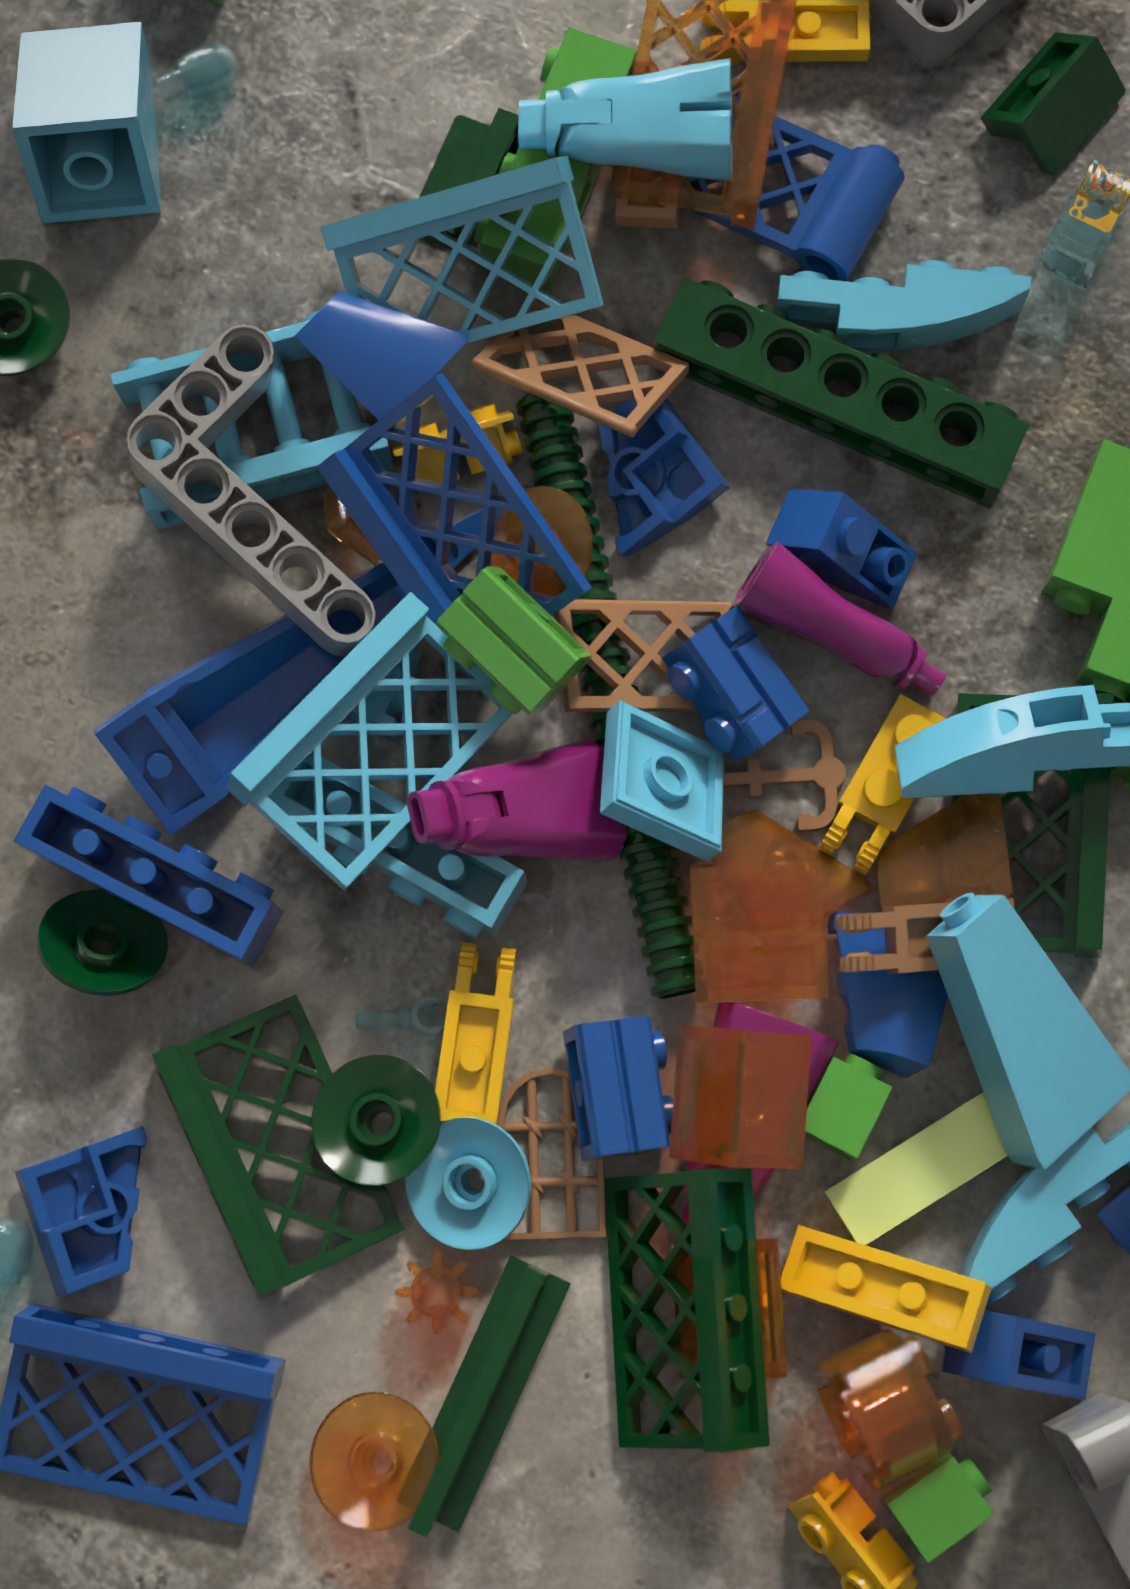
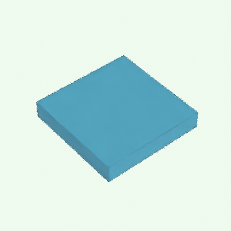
M619 700L607 711L600 814L709 862L722 851L724 753L717 750L711 743Z

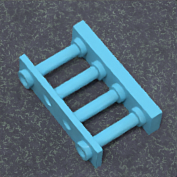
M318 311L308 315L301 323L265 332L272 341L274 349L271 383L265 391L279 443L274 452L255 458L243 455L235 422L214 442L218 458L264 501L327 485V481L317 469V466L333 453L347 447L372 427L370 424L362 421L356 397L321 363L339 429L335 431L334 436L310 442L302 437L283 364L313 356L294 336ZM207 348L164 360L152 357L135 360L129 363L125 370L110 374L113 386L125 407L140 403L143 412ZM248 353L236 354L228 361L234 369L242 372L253 371L261 365L258 358ZM202 396L206 413L209 415L216 410L218 405L209 397ZM381 438L369 449L383 469L393 467L394 464L387 438ZM150 440L155 460L166 458L174 450L172 445L165 440ZM202 481L190 486L186 494L193 501L206 504L216 500L220 496L221 491L214 484ZM147 487L139 489L145 513L156 530L186 523Z

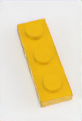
M801 1225L797 1227L777 1287L786 1294L968 1353H972L992 1289L986 1282Z

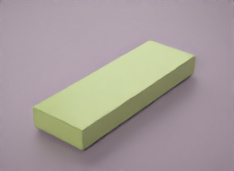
M984 1092L823 1192L854 1242L862 1245L869 1244L1008 1156Z

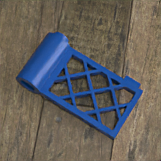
M732 85V117L737 119L732 122V153L735 162H732V177L740 175L748 199L724 206L711 200L707 185L720 182L721 180L687 176L683 178L680 206L794 258L806 271L822 273L829 280L847 282L905 179L904 172L899 166L900 161L898 157L889 149L876 144H871L868 147H857L851 150L737 99L739 88ZM757 129L772 135L776 149L743 159L736 138L737 135ZM783 140L790 143V145L784 146ZM813 153L830 161L822 176L797 183L789 160ZM781 163L788 186L756 196L748 173ZM699 188L701 195L692 190ZM811 194L806 205H804L802 197ZM794 200L799 217L789 234H785L765 224L761 209ZM752 212L754 219L746 216L745 214Z

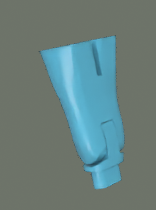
M731 58L690 64L643 75L583 80L562 88L560 92L557 90L547 91L546 99L519 100L520 150L546 149L548 157H557V147H559L560 156L568 155L570 160L577 162L636 167L688 177L732 182Z

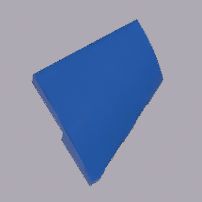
M341 291L327 302L294 336L378 420L434 377L469 341L459 331L413 317L412 315Z
M668 398L664 400L632 438L599 424L602 450L610 460V470L606 480L609 498L616 500L620 536L615 537V543L621 555L628 557L666 535L700 512L730 488ZM633 399L624 401L613 413L627 418L635 409Z
M835 911L829 916L827 923L828 934L837 935L840 957L852 952L886 953L884 928L869 929L863 933H846L845 931H837L836 916L852 913ZM886 969L839 972L836 974L838 993L846 1004L848 1011L844 1028L850 1054L863 1058L904 1078L930 1066L948 998L939 970L887 973Z
M143 1126L15 1171L56 1296L70 1294L130 1270L133 1241L130 1237L131 1221L138 1207L140 1189L136 1188L141 1148L145 1147L147 1138Z

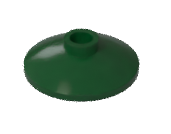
M2 258L0 259V376H16L41 367L57 353L68 333L70 308L62 286L47 269L24 259ZM13 318L24 320L23 325L18 330L11 333L5 332V326L9 320Z
M92 889L67 895L54 903L46 911L38 927L37 949L46 969L64 985L86 994L114 996L135 991L155 978L165 962L168 939L163 923L157 918L101 889Z
M367 1055L356 1058L338 1068L320 1089L312 1111L313 1140L324 1162L344 1179L365 1186H384L396 1183L417 1171L429 1158L437 1143L441 1127V1108L438 1096L428 1078L414 1065L401 1058L390 1055ZM380 1113H389L392 1118L391 1128L383 1135H375L372 1131L373 1119Z

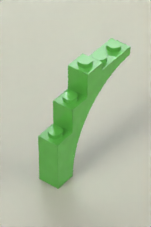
M1104 439L1091 460L1041 593L1055 597L1054 603L1066 611L1080 615H1088L1091 611L1100 614L1075 683L1083 686L1094 685L1095 693L1114 694V704L1130 703V449ZM1111 767L1110 774L1124 779L1123 787L1130 791V767Z

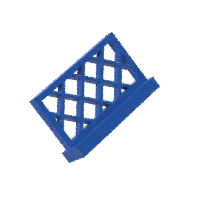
M443 373L432 377L347 447L333 453L317 466V469L404 593L408 595L412 592L430 609L427 617L434 624H436L437 619L454 600L462 595L463 590L473 580L458 576L450 565L451 543L478 549L476 576L482 569L491 566L492 552L520 558L518 584L551 616L592 588ZM433 397H435L449 417L447 439L419 433L421 406ZM406 419L405 430L395 428ZM461 436L466 441V443L461 442ZM381 438L404 442L401 474L385 471L369 448ZM418 445L445 451L442 483L415 477ZM459 454L477 458L486 470L484 492L456 486ZM498 489L503 496H498ZM414 490L441 495L438 527L421 523L412 511ZM455 499L483 505L480 536L452 530ZM496 508L513 511L524 525L522 546L493 539ZM536 543L541 550L535 549ZM533 562L552 565L568 589L555 598L531 593Z
M34 1303L14 1316L9 1343H13L14 1347L0 1410V1471L247 1526L251 1518L276 1392L281 1386L286 1359ZM30 1355L52 1359L67 1381L65 1385L42 1400L39 1399L26 1378ZM72 1364L89 1367V1369L79 1375ZM101 1370L117 1374L132 1396L106 1414L102 1412L84 1384L85 1380ZM136 1378L153 1383L142 1389ZM164 1385L182 1388L196 1410L169 1429L147 1397ZM70 1390H73L92 1423L65 1440L45 1407ZM200 1392L218 1397L206 1403ZM22 1397L28 1409L18 1415ZM229 1399L257 1405L253 1430L233 1443L212 1412ZM137 1404L157 1437L129 1454L109 1421ZM32 1415L54 1447L37 1459L10 1453L15 1426ZM201 1418L221 1451L193 1469L173 1436ZM95 1430L99 1431L118 1461L101 1473L85 1470L71 1449L72 1445ZM160 1444L163 1445L182 1475L166 1487L148 1484L134 1462ZM249 1444L245 1464L238 1450ZM59 1455L65 1465L49 1462V1460ZM226 1458L242 1482L237 1504L213 1499L199 1478L201 1474ZM123 1469L129 1479H124L113 1475H115ZM188 1484L193 1494L178 1491V1489Z

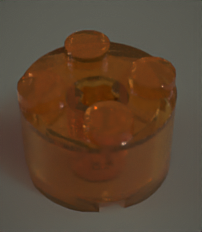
M884 1328L814 1364L812 1367L813 1376L827 1378L828 1384L817 1389L839 1441L850 1459L863 1454L872 1470L862 1474V1477L876 1491L949 1454L952 1450V1441L963 1436L960 1421L953 1408L946 1399L937 1400L925 1377L932 1373V1366L924 1348L913 1335L902 1340L893 1331Z

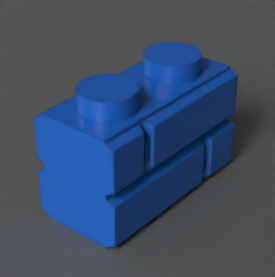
M738 605L661 657L669 668L667 676L674 691L680 697L691 700L705 721L704 731L709 742L720 752L727 753L733 763L766 744L810 711Z
M639 1016L612 1021L583 1023L563 1031L581 1160L589 1161L646 1153L671 1147L669 1135L676 1132L677 1115L671 1096L662 1094L659 1070L666 1067L667 1051L661 1031L652 1030L651 1017Z

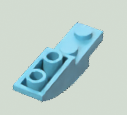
M938 260L924 261L918 265L907 264L901 287L890 286L887 281L873 277L846 282L829 280L822 273L802 271L795 273L793 276H780L776 308L784 312L789 317L790 322L794 324L835 328L834 333L843 338L848 347L864 353L903 351L935 346L965 338L993 327L1020 313L1031 289L1032 276L1015 275V272L1011 269L997 266L986 267L980 271L954 269L951 264Z
M1094 685L1023 694L988 703L949 717L921 730L895 746V761L901 798L1033 791L1034 771H1064L1116 766L1130 767V703L1099 705Z
M1130 1122L1103 1141L1094 1128L1091 1127L1046 1170L1028 1166L1000 1198L981 1227L960 1275L986 1282L992 1288L987 1305L1015 1288L1018 1283L1012 1274L1034 1260L1040 1269L1057 1260L1073 1247L1067 1237L1080 1229L1081 1226L1066 1204L1073 1201L1078 1209L1088 1205L1111 1188L1105 1179L1107 1176L1125 1164L1130 1169Z

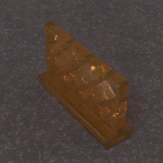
M647 0L632 76L660 71L650 58L651 50L672 36L689 57L688 60L677 67L709 62L731 46L736 49L747 64L746 71L732 80V95L742 89L739 104L732 96V116L736 120L735 128L732 129V182H724L721 196L697 192L685 176L671 173L664 174L651 184L626 180L628 166L615 165L610 186V197L664 206L665 204L677 205V208L730 216L732 226L755 229L797 0H759L757 14L734 28L719 8V5L727 0H699L698 4L677 18L672 16L661 0ZM709 13L724 33V36L699 52L683 29ZM659 17L661 21L664 23V26L655 31L657 20ZM753 33L749 48L743 39ZM675 180L679 184V188L667 187Z

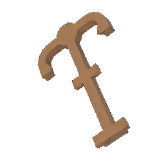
M800 719L790 725V734L794 739L803 734H810L818 739L821 759L816 762L814 768L761 771L760 758L747 759L748 771L724 773L723 788L749 786L750 797H762V785L814 782L819 789L823 790L824 811L815 817L799 811L797 818L798 832H812L826 828L835 818L838 810L837 789L845 780L846 769L843 763L834 757L833 738L829 729L819 721Z

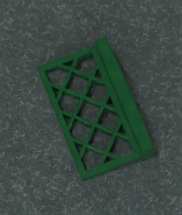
M958 693L957 714L1019 695ZM1096 693L1099 705L1114 704V694ZM1111 767L1071 769V774L1067 770H1054L1070 787L1069 800L1049 817L1025 791L1008 792L984 814L966 795H952L946 902H952L967 893L976 894L979 890L985 895H996L987 883L1015 860L1038 885L1032 893L1014 907L1018 915L1022 914L1043 894H1046L1064 913L1063 937L1034 936L1043 951L1075 954V957L1101 958ZM1048 770L1034 771V782ZM1018 797L1041 824L1014 847L993 825L991 820ZM966 807L977 820L964 831ZM1069 812L1068 836H1066L1056 823ZM984 827L1005 849L1007 854L982 876H979L962 858L963 844ZM1049 830L1065 847L1067 856L1066 863L1045 880L1021 853ZM963 870L974 883L960 894ZM1065 876V896L1063 900L1052 887Z
M296 994L183 1045L177 1046V1044H174L152 1054L154 1066L258 1300L266 1298L288 1285L404 1230L385 1186L365 1187L308 1166L316 1147L313 1134L302 1163L265 1150L278 1115L312 1127V1117L282 1107L294 1073L319 1081L322 1086L333 1074ZM288 1014L300 1037L291 1061L256 1048L264 1025ZM254 1030L248 1045L233 1040ZM219 1045L243 1053L244 1057L232 1088L206 1079L196 1056ZM304 1047L314 1069L298 1064ZM252 1057L288 1070L275 1104L239 1091ZM211 1091L228 1097L222 1113ZM235 1100L271 1112L258 1147L231 1137L226 1122ZM238 1150L255 1156L249 1172H247ZM262 1159L298 1172L285 1207L261 1199L257 1195L252 1183ZM305 1174L341 1187L329 1223L292 1210ZM348 1190L374 1199L385 1224L363 1235L335 1226ZM265 1210L282 1215L275 1233ZM288 1218L325 1231L317 1256L293 1268H290L279 1244ZM332 1234L350 1240L326 1252Z
M752 1169L688 1170L687 1172L604 1178L619 1447L704 1449V1452H732L770 1446ZM685 1186H688L690 1216L688 1225L672 1209L674 1202ZM656 1188H663V1190L659 1193ZM628 1190H636L650 1207L649 1212L638 1229L629 1219ZM661 1223L667 1227L677 1240L665 1261L649 1243ZM688 1255L691 1256L693 1265L694 1291L692 1294L676 1276ZM639 1257L654 1275L642 1296L633 1286L632 1268ZM665 1290L682 1309L669 1329L653 1311ZM692 1323L697 1330V1363L693 1361L680 1344ZM642 1325L659 1344L647 1363L637 1353L636 1335ZM669 1358L686 1378L673 1398L657 1379ZM646 1393L662 1412L661 1417L651 1432H641L640 1402ZM696 1393L701 1397L703 1433L697 1430L684 1413ZM674 1428L677 1433H670V1432H671V1430Z
M513 1255L510 1256L398 1504L415 1511L408 1526L409 1530L427 1538L438 1522L454 1531H460L569 1289L570 1282Z

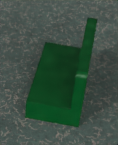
M1055 32L980 119L991 136L1023 141L1043 174L1055 175L1121 100L1126 90L1097 36Z
M498 107L491 125L463 115H457L453 120L419 197L499 174L506 154L509 152L516 155L519 148L518 115ZM465 225L444 232L458 240ZM477 225L474 228L467 242V244L474 247H478L479 243L475 242V232Z

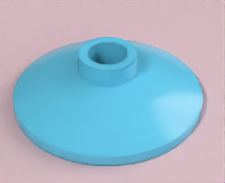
M458 1117L441 1122L439 1137L432 1153L417 1171L406 1177L405 1182L410 1207L424 1230L441 1243L463 1250L486 1248L508 1237L522 1221L531 1196L530 1170L526 1157L518 1143L500 1126L476 1117ZM472 1168L478 1169L484 1177L485 1186L482 1191L473 1189L469 1183L468 1176Z

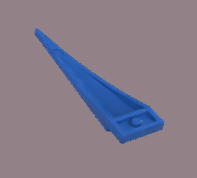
M533 485L522 486L530 497L535 487ZM483 507L453 523L452 530L480 536ZM496 508L494 530L513 511ZM451 543L449 563L452 568H455L475 548ZM383 562L350 579L373 602L376 613L373 629L407 596ZM341 609L334 611L327 618L331 628L339 634H353L362 627L359 617L350 610ZM285 614L145 690V694L93 731L172 836L229 793L226 787L230 773L345 657L332 655L324 650Z

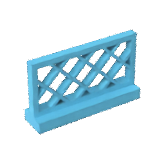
M568 155L548 159L320 226L327 251L334 250L347 294L362 299L367 298L375 304L426 321L438 297L443 293L470 309L459 330L469 340L467 343L604 305L571 181L575 179ZM559 198L566 225L556 244L552 245L525 229V226L537 204ZM524 208L516 223L502 215ZM489 218L511 231L496 262L466 245L478 221ZM465 225L458 240L444 232ZM431 235L453 248L438 278L409 262L415 247L422 237ZM519 237L550 254L534 285L504 267ZM568 239H570L574 257L562 251ZM407 242L400 256L387 249V247ZM374 252L395 265L380 294L360 282L353 257ZM461 254L491 271L476 300L446 284ZM557 259L579 272L585 297L563 303L542 290ZM403 271L433 287L418 317L389 300ZM499 276L529 293L515 317L505 319L483 306ZM536 298L551 306L529 312ZM478 315L492 322L472 328Z
M412 592L230 773L226 787L244 806L250 803L344 891L411 822L407 808V799L412 791H416L415 780L431 779L422 790H428L431 783L436 781L448 780L470 760L513 714L503 707L489 692L488 687L494 681L476 664L472 669L465 668L444 649L442 642L447 636L427 617L430 609ZM424 639L444 657L445 679H410L409 654ZM400 665V679H386ZM455 668L467 679H456ZM480 690L499 709L485 723H458L456 691ZM373 691H401L402 723L366 724L365 699ZM411 691H446L448 723H412ZM356 709L357 724H342ZM474 734L459 750V735ZM367 735H403L405 768L368 769ZM413 735H448L450 760L443 768H415ZM329 736H357L359 769H322L321 744ZM312 754V769L297 770ZM359 780L361 814L324 815L322 781ZM369 780H405L406 806L399 814H370ZM285 781H313L314 815L288 816L269 797ZM371 825H387L372 841ZM315 826V840L301 827ZM324 826H361L362 852L347 868H344L325 850Z

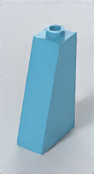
M967 893L958 897L943 909L940 914L943 921L926 935L1006 1154L1013 1163L1046 1170L1130 1092V1071L1004 895H974V893Z

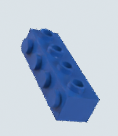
M46 784L44 785L14 839L15 843L31 854L251 968L255 967L284 913L270 900L274 893L273 889L243 873L239 874L235 882L214 871L218 861L189 845L184 844L179 853L158 842L162 833L135 817L128 815L122 824L102 814L107 804L72 786L68 795H65Z

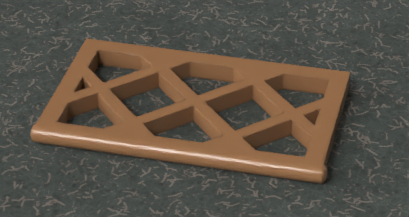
M536 299L529 312L551 306ZM574 314L547 321L552 325L562 328V330L529 335L527 327L496 335L471 361V367L631 438L637 434V431L689 373V363ZM592 341L617 353L583 359L579 342ZM561 345L568 346L572 361L538 366L534 350ZM523 352L527 368L514 370L495 361L501 355ZM646 364L666 374L661 379L639 382L634 366ZM622 368L627 385L593 389L588 373ZM577 375L582 392L569 394L543 381ZM633 399L635 409L627 418L599 407L600 404Z
M575 599L554 614V619L592 655L591 660L587 664L613 688V691L608 696H580L577 674L562 690L565 712H607L619 700L644 712H698L691 700L680 697L674 690L669 696H642L631 684L647 665H650L670 684L667 676L669 668L661 656L657 654L674 633L684 642L696 634L684 623L688 616H715L716 620L731 610V603ZM571 614H595L606 626L588 646L573 632ZM628 615H656L667 626L649 646L623 620ZM613 632L640 656L623 678L596 653Z

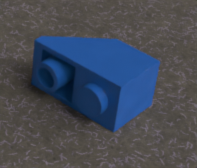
M789 489L765 543L767 546H772L778 541L825 583L886 608H894L917 555V552L844 492Z

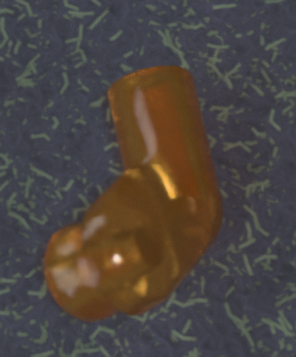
M331 489L324 499V512L328 533L376 566L381 561V558Z

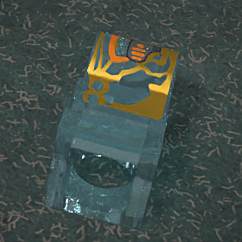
M1093 159L1074 196L1071 195L1060 218L1051 231L1037 265L1086 288L1130 198V176ZM1059 252L1071 258H1074L1080 261L1081 263L1069 262L1065 260Z

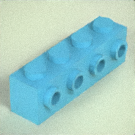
M312 754L297 770L312 769ZM321 756L322 769H343ZM359 780L322 781L324 815L361 814ZM285 781L269 797L288 816L314 815L313 781ZM369 784L370 814H399L406 806L400 800ZM411 822L361 873L365 876L368 869L372 867L392 879L387 888L404 900L421 907L426 898L446 909L447 912L443 920L474 939L477 938L481 930L496 938L527 884L525 872L499 856H473L463 854L455 850V848L443 850L438 846L437 842L420 844L414 837ZM371 825L372 841L387 825ZM315 826L301 827L314 838ZM324 826L325 841L337 847L332 856L348 867L362 852L361 826Z

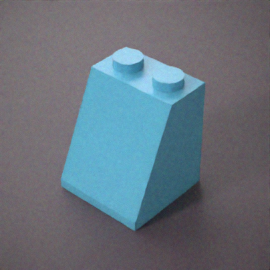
M141 22L21 33L12 129L41 223L161 213L153 69Z

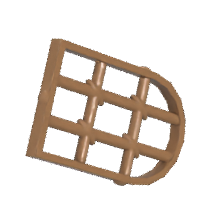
M552 1068L529 1072L513 1083L503 1098L498 1126L507 1133H528V1166L531 1175L530 1233H511L503 1240L548 1239L550 1242H557L560 1238L606 1237L603 1159H597V1176H575L574 1137H578L576 1121H573V1100L569 1072ZM548 1075L561 1077L563 1116H558L559 1121L538 1122L536 1078ZM526 1084L527 1117L523 1116L524 1122L505 1123L509 1102L516 1091ZM541 1132H563L564 1171H560L561 1177L539 1178L538 1138L542 1139ZM598 1186L599 1230L577 1231L575 1192L580 1193L579 1187ZM565 1187L566 1232H541L540 1194H544L543 1188Z

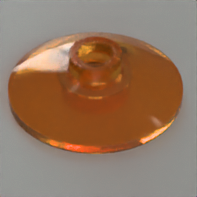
M537 486L525 490L586 578L592 558L593 541L589 520L581 505L574 497L561 489ZM502 510L495 523L494 540L522 546L524 525L515 512ZM536 543L535 549L541 550ZM492 552L491 566L501 567L518 584L520 558ZM533 562L531 593L555 598L568 589L552 565Z
M365 1392L349 1397L339 1403L321 1422L311 1446L309 1460L310 1476L317 1498L332 1517L354 1529L381 1531L396 1527L413 1517L437 1465L439 1454L432 1427L415 1405L394 1394ZM381 1449H385L390 1454L391 1465L386 1473L380 1475L375 1470L373 1461L376 1453Z

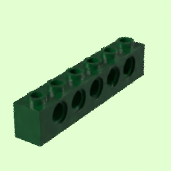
M685 277L654 340V349L689 363V373L685 378L989 509L992 508L1030 425L1019 420L1016 412L1003 404L996 402L979 403L961 395L960 390L954 384L944 379L929 377L925 380L904 371L903 366L890 356L881 353L864 354L848 347L843 338L829 330L818 328L810 331L790 322L789 317L775 307L764 304L754 307L735 299L730 290L713 281L704 280L698 283ZM729 331L737 334L743 342L733 348H724L717 345L712 337L717 333ZM786 355L793 358L799 364V368L792 372H780L775 370L768 361L775 356ZM842 379L852 384L856 393L848 397H838L829 392L825 384L831 380ZM898 403L907 407L912 413L913 418L908 421L897 422L887 417L882 408L888 404ZM951 427L960 429L968 436L970 443L961 447L952 446L944 441L940 431Z

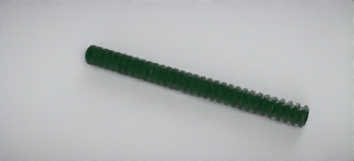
M529 393L518 401L516 409L517 414L523 417V420L520 422L521 431L523 434L528 435L524 440L525 449L529 453H533L528 460L530 469L537 471L533 476L534 487L541 489L537 494L538 505L545 507L541 515L592 587L577 599L618 600L616 593L609 591V588L613 585L612 575L604 571L609 567L608 557L600 554L605 548L604 539L596 535L600 531L599 519L592 517L596 512V505L593 500L588 499L592 494L591 484L583 480L588 475L586 465L579 462L583 458V450L581 446L575 444L579 440V433L577 428L571 426L575 422L574 412ZM554 569L555 578L562 580ZM563 581L558 586L559 594L568 589ZM571 614L573 632L588 646L606 626L595 614ZM613 632L596 653L623 678L632 668L626 665V662L631 659V654L628 648L622 647L624 641ZM588 664L580 671L584 673V676L579 680L582 690L588 691L589 695L587 696H608L613 691V688ZM631 685L639 693L638 686ZM593 712L588 717L589 726L597 729V733L592 736V739L598 745H605L607 712ZM625 825L627 838L623 842L624 848L621 849L619 857L620 860L627 861L628 867L623 870L625 880H631L633 887L628 889L629 899H634L637 902V906L632 909L633 917L640 919L642 926L637 928L638 938H645L646 946L641 948L642 957L650 959L651 965L646 967L647 977H654L655 985L650 987L651 996L666 999L699 991L702 989V986L707 984L706 975H699L698 967L703 964L701 955H694L693 947L698 945V939L696 935H690L688 928L692 927L694 922L692 916H687L684 912V908L689 906L687 896L680 895L679 889L684 887L683 877H678L675 874V870L680 867L679 859L671 857L670 851L675 849V847Z

